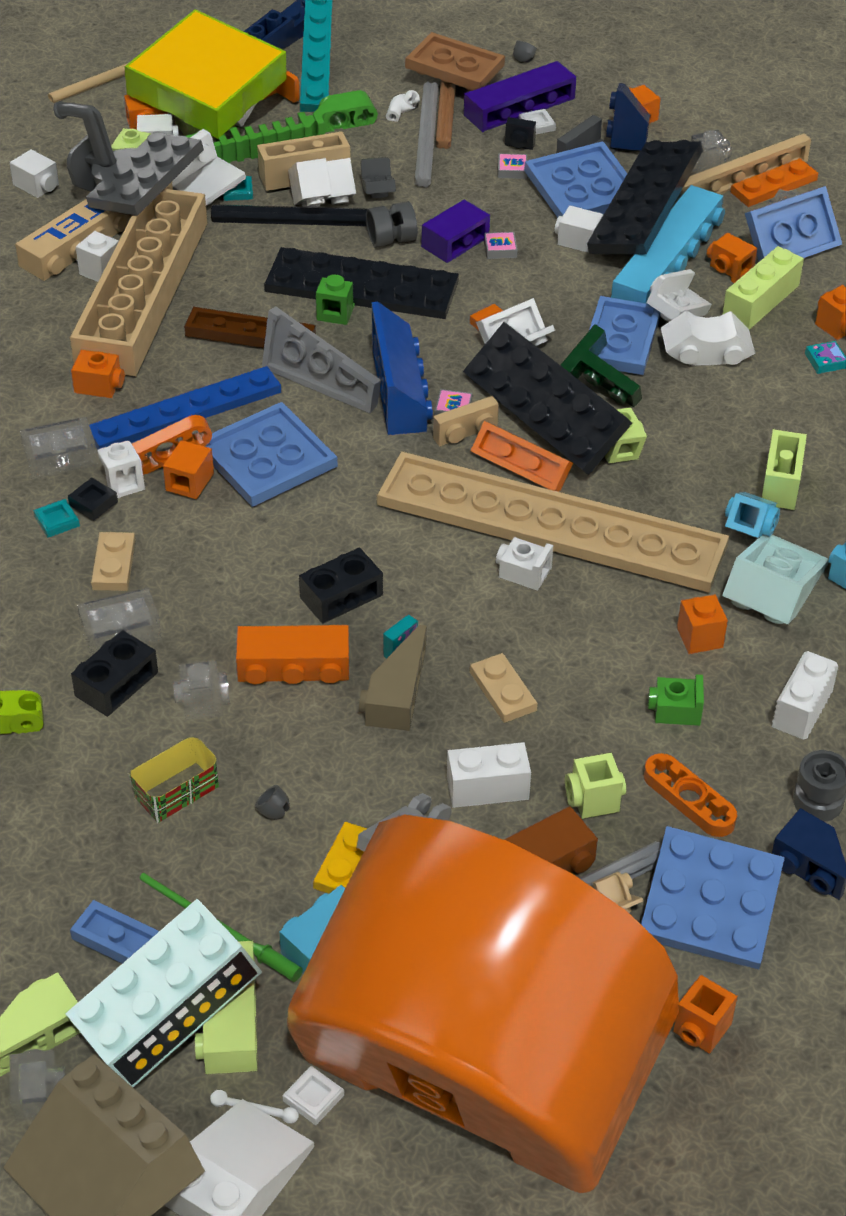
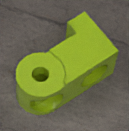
M28 690L0 691V734L38 732L43 728V700L38 693Z

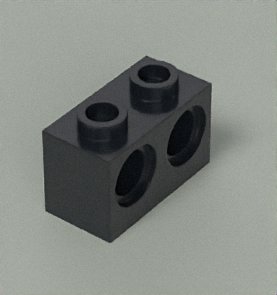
M359 547L300 574V598L319 621L324 624L383 596V572Z
M120 631L111 640L106 641L89 659L81 662L71 673L75 697L108 717L158 673L156 650L126 631Z

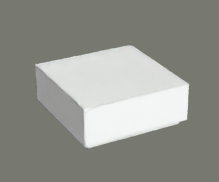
M546 109L519 114V119L536 121V134L556 130V123Z
M310 1066L282 1096L283 1102L295 1108L299 1114L314 1125H317L344 1096V1089L313 1066Z

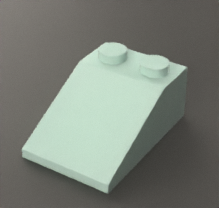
M762 535L736 557L722 596L731 599V603L736 607L746 610L753 609L763 613L764 617L770 622L789 624L802 608L827 567L829 559L772 535L769 537Z

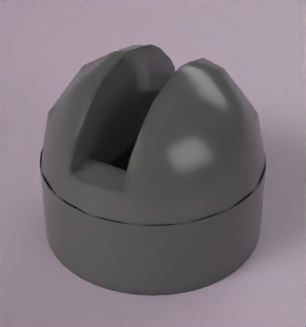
M516 41L513 55L519 62H530L537 48L529 43Z
M274 785L259 797L255 807L268 819L277 820L281 819L285 815V811L289 810L290 803L286 793L278 785Z

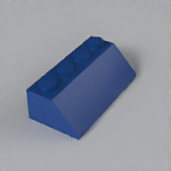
M371 302L372 353L376 375L381 380L380 396L387 434L427 432V420H433V409L431 400H425V398H428L427 379H421V377H424L423 359L417 358L420 354L418 337H412L409 323L381 303Z

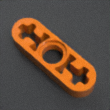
M192 415L133 443L132 446L141 458L143 475L163 467L178 445L179 437L184 441L206 446L212 439V431L207 420L203 416ZM166 442L173 443L170 449L157 451L159 445ZM151 452L152 456L148 457L147 453Z
M659 753L647 759L644 779L652 789L707 834L714 837H724L733 832L737 811L729 801L673 756ZM655 769L659 771H664L665 769H667L669 771V774L667 775L664 772L656 774ZM691 790L696 792L700 798L696 801H687L679 794L682 791ZM712 815L715 817H720L721 815L726 817L725 821L722 819H717L716 821L711 819Z

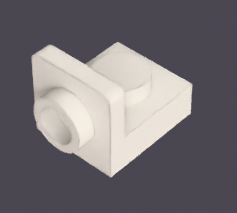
M130 441L114 443L98 450V456L105 467L107 485L117 492V498L145 490L141 458Z

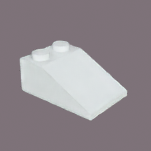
M242 1099L190 1141L205 1172L166 1203L165 1206L180 1216H262L312 1151L314 1142Z

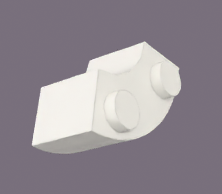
M686 310L661 327L666 352L671 357L685 364L693 366L735 365L755 354L749 329L731 311L721 316L705 318L695 316Z

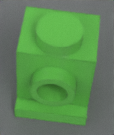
M330 275L327 278L322 277L316 291L317 321L347 325L355 307V303H353V282L344 281V278L340 275ZM328 308L341 309V312L329 311Z
M696 674L695 679L657 677L656 687H649L648 709L655 710V723L700 726L704 706L703 675Z

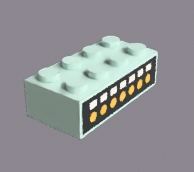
M196 899L65 1014L102 1060L129 1085L134 1087L258 977L262 971L243 946Z

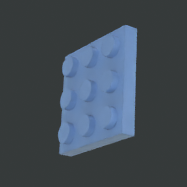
M603 141L525 161L524 165L525 173L557 218L564 215L569 205L604 214L627 175V172Z
M283 402L212 433L211 441L205 446L212 448L213 466L251 507L338 467L337 456Z
M666 826L641 925L662 945L759 969L785 857Z

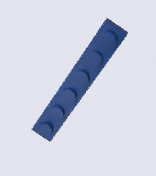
M268 366L87 425V434L97 450L124 441L133 443L186 417L200 415L207 418L281 393V384Z

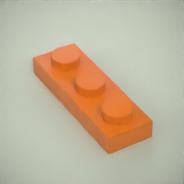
M799 158L732 184L730 193L747 207L817 181L818 172Z
M486 421L483 422L470 450L524 478L557 492L562 489L573 465V462Z

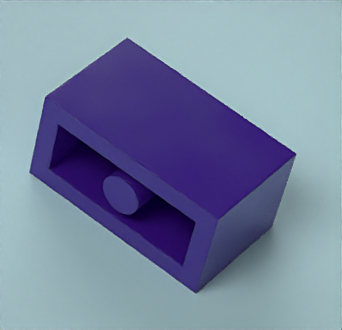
M464 199L422 224L421 247L448 263L484 241V233H489L490 214Z

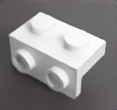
M691 269L657 277L650 287L651 294L646 302L661 312L660 316L669 322L686 310L695 316H705L712 305L688 288L695 275V272Z
M534 298L476 322L485 344L503 322H506L535 346L546 342L547 338L545 335L555 331L553 325L545 327Z

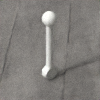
M216 1090L210 1096L211 1103L216 1107L224 1105L234 1106L240 1101L239 1099L228 1097L227 1093L223 1090ZM248 1102L268 1115L282 1118L286 1123H294L299 1118L298 1111L293 1107H287L283 1110Z

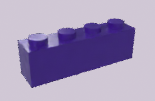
M560 62L549 63L464 93V116L480 131L490 130L506 124L508 117L519 119V114L548 109L575 99L577 77Z

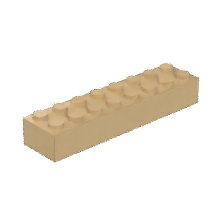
M164 189L138 216H131L70 336L74 363L81 349L119 355L120 368L124 369L125 375L137 376L206 228L205 194Z

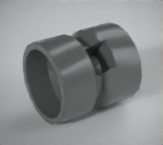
M409 201L392 204L389 210L385 206L367 209V231L374 248L391 245L394 239L398 243L417 239L416 215Z
M813 751L804 756L800 763L793 803L797 811L801 808L824 822L833 820L840 815L846 799V760L841 755L832 751Z

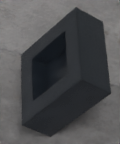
M508 117L505 129V146L533 150L536 138V121Z
M90 478L68 495L69 505L93 521L118 502L117 492L94 478Z

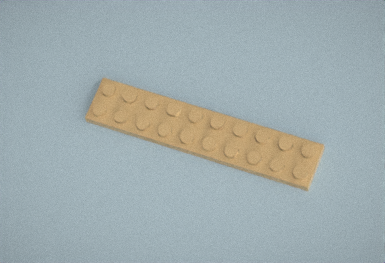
M402 451L377 495V505L511 541L516 537L542 547L549 543L553 545V552L708 593L711 591L729 541L728 535Z

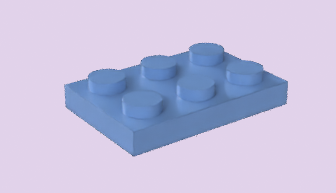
M826 186L745 213L753 244L757 247L759 262L777 246L805 258L842 245Z
M600 296L590 326L591 329L596 324L605 330L607 345L599 353L598 357L618 371L644 375L661 312L646 303Z

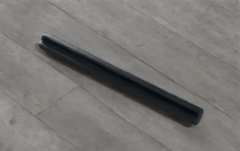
M212 205L211 220L212 222L367 226V209Z

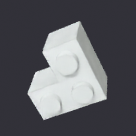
M326 158L296 162L288 170L294 205L302 204V207H320V204H324L327 200H331L332 205L349 202L348 197L356 194L350 158L326 161Z

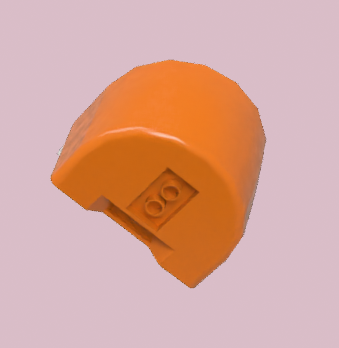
M404 814L379 822L292 997L288 1008L287 1027L302 1056L308 1063L363 1090L380 1088L508 1150L514 1163L572 1191L587 1193L598 1185L679 1013L678 975L664 946L628 911L574 874L498 837L448 820Z

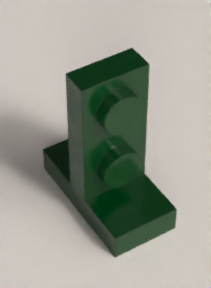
M594 324L560 366L577 379L583 374L584 378L596 387L599 385L603 386L619 404L624 405L626 402L635 407L642 399L641 386L598 357L599 353L607 345L605 330Z

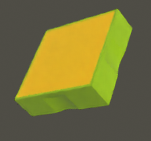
M196 9L124 66L127 95L158 110L171 113L199 130L205 129L211 133V136L217 139L243 118L244 114L254 104L266 98L287 79L286 51Z

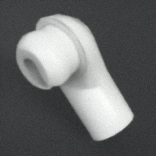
M409 90L406 94H399L393 97L386 113V119L398 122L401 113L411 111L417 107V103L420 101L419 94L414 90Z

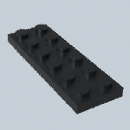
M653 140L644 144L587 242L589 254H647L703 152L701 141L679 140L677 142H661L660 140Z
M280 247L264 283V290L269 293L316 300V291L322 277L327 278L330 275H340L344 278V281L353 282V303H355V306L372 308L371 302H379L390 311L446 319L459 282V274L444 270H431L416 266L391 264L384 261H371L356 257L331 255L324 252L317 253L296 248Z
M506 322L501 324L463 370L467 376L587 475L593 471L632 424L627 417Z

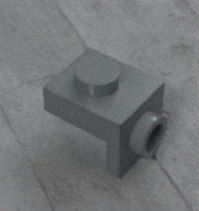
M388 157L361 159L362 188L366 194H371L372 198H383L388 196V192L396 191L395 179L391 176L390 159Z

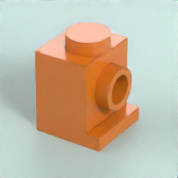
M726 233L710 244L706 255L711 259V267L720 273L727 274L731 277V282L735 283L755 266L757 247L730 233Z

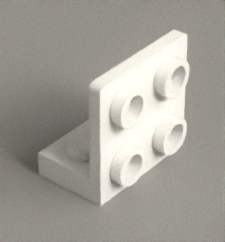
M202 129L190 138L200 139L204 151L172 181L173 190L205 194L206 205H209L216 198L235 188L237 184L245 180L246 175L244 171L217 156L211 133Z

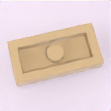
M493 396L435 415L433 417V439L439 446L448 443H458L465 437L479 433L484 421L498 426V402Z
M99 532L91 581L92 590L128 591L135 547V533Z
M503 653L470 664L471 675L503 723L537 711L538 703Z

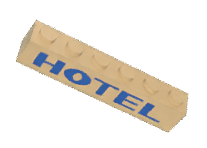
M172 182L165 189L173 190ZM87 199L17 242L15 246L18 265L45 281L51 276L61 273L65 267L77 260L76 246L92 232L97 231L106 236L113 237L119 232H124L132 215L91 208L88 205Z

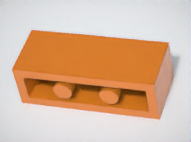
M349 625L238 626L236 653L238 682L261 684L267 681H285L289 684H297L301 681L336 683L349 680Z

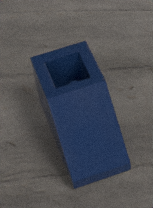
M619 83L617 91L611 92L609 109L614 110V119L608 120L606 137L611 138L610 147L641 151L648 138L650 114L626 84Z
M800 808L775 837L772 854L785 857L782 867L784 873L795 874L809 882L818 893L823 895L829 894L840 900L846 887V862L835 828Z

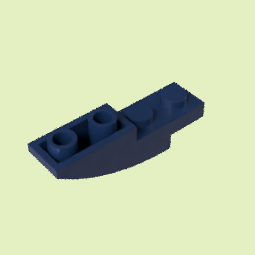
M296 0L281 13L272 9L243 32L280 49L289 47L304 36L305 0Z

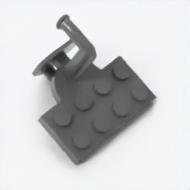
M57 101L53 107L54 114L59 119H64L67 116L83 119L88 135L69 152L67 169L74 186L90 191L86 199L91 208L138 216L204 151L200 139L167 135L162 132H153L138 148H124L113 151L101 113L94 106Z

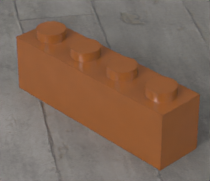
M571 806L504 839L570 873L586 871L596 859L598 838Z

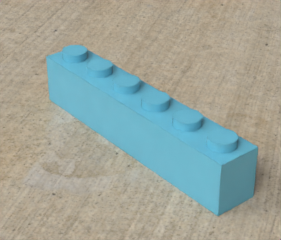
M690 185L670 210L647 254H634L613 280L611 298L646 303L651 294L650 287L657 277L685 270L688 259L696 257L701 242H707L712 234L713 227L715 225L720 226L725 215V209L722 208L723 195Z

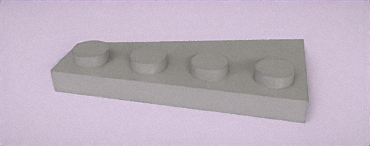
M275 306L268 311L262 367L268 366L274 374L365 412L371 413L377 407L381 385L379 378Z

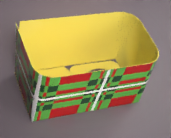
M194 737L179 742L131 770V775L129 774L135 798L157 823L219 787L216 757L201 740ZM195 763L204 770L162 796L153 797L147 793V791Z

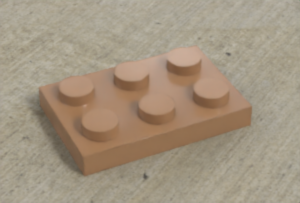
M433 32L405 59V68L440 79L446 83L465 87L470 91L486 86L505 64L504 55Z

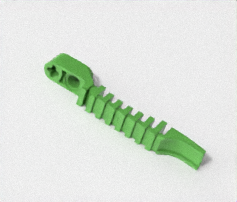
M362 90L345 92L323 98L313 115L306 116L305 112L297 113L299 124H295L293 118L288 117L285 118L286 127H282L279 121L272 122V130H268L265 124L258 125L259 133H254L252 127L247 126L244 127L245 136H240L237 127L230 128L231 139H227L225 134H223L219 139L215 138L216 142L213 143L217 156L231 164L230 162L236 160L241 162L245 158H258L257 145L323 135L326 132H332L334 129L339 128L348 129L370 125L376 121L378 113L366 92ZM196 133L190 134V135H186V137L190 138V137H192L193 135H195Z

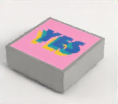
M498 153V178L527 179V174L524 171L527 154Z
M515 232L484 233L487 259L517 258L518 249Z
M440 389L435 415L472 403L473 393Z

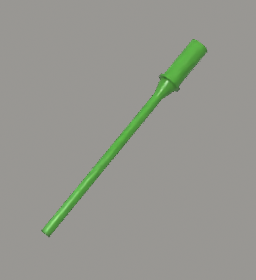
M141 874L139 878L141 881L186 909L191 904V902L147 874ZM218 920L238 942L251 941ZM253 942L254 955L257 957L258 963L266 964L292 982H296L303 972L302 967L273 950L271 945H261Z

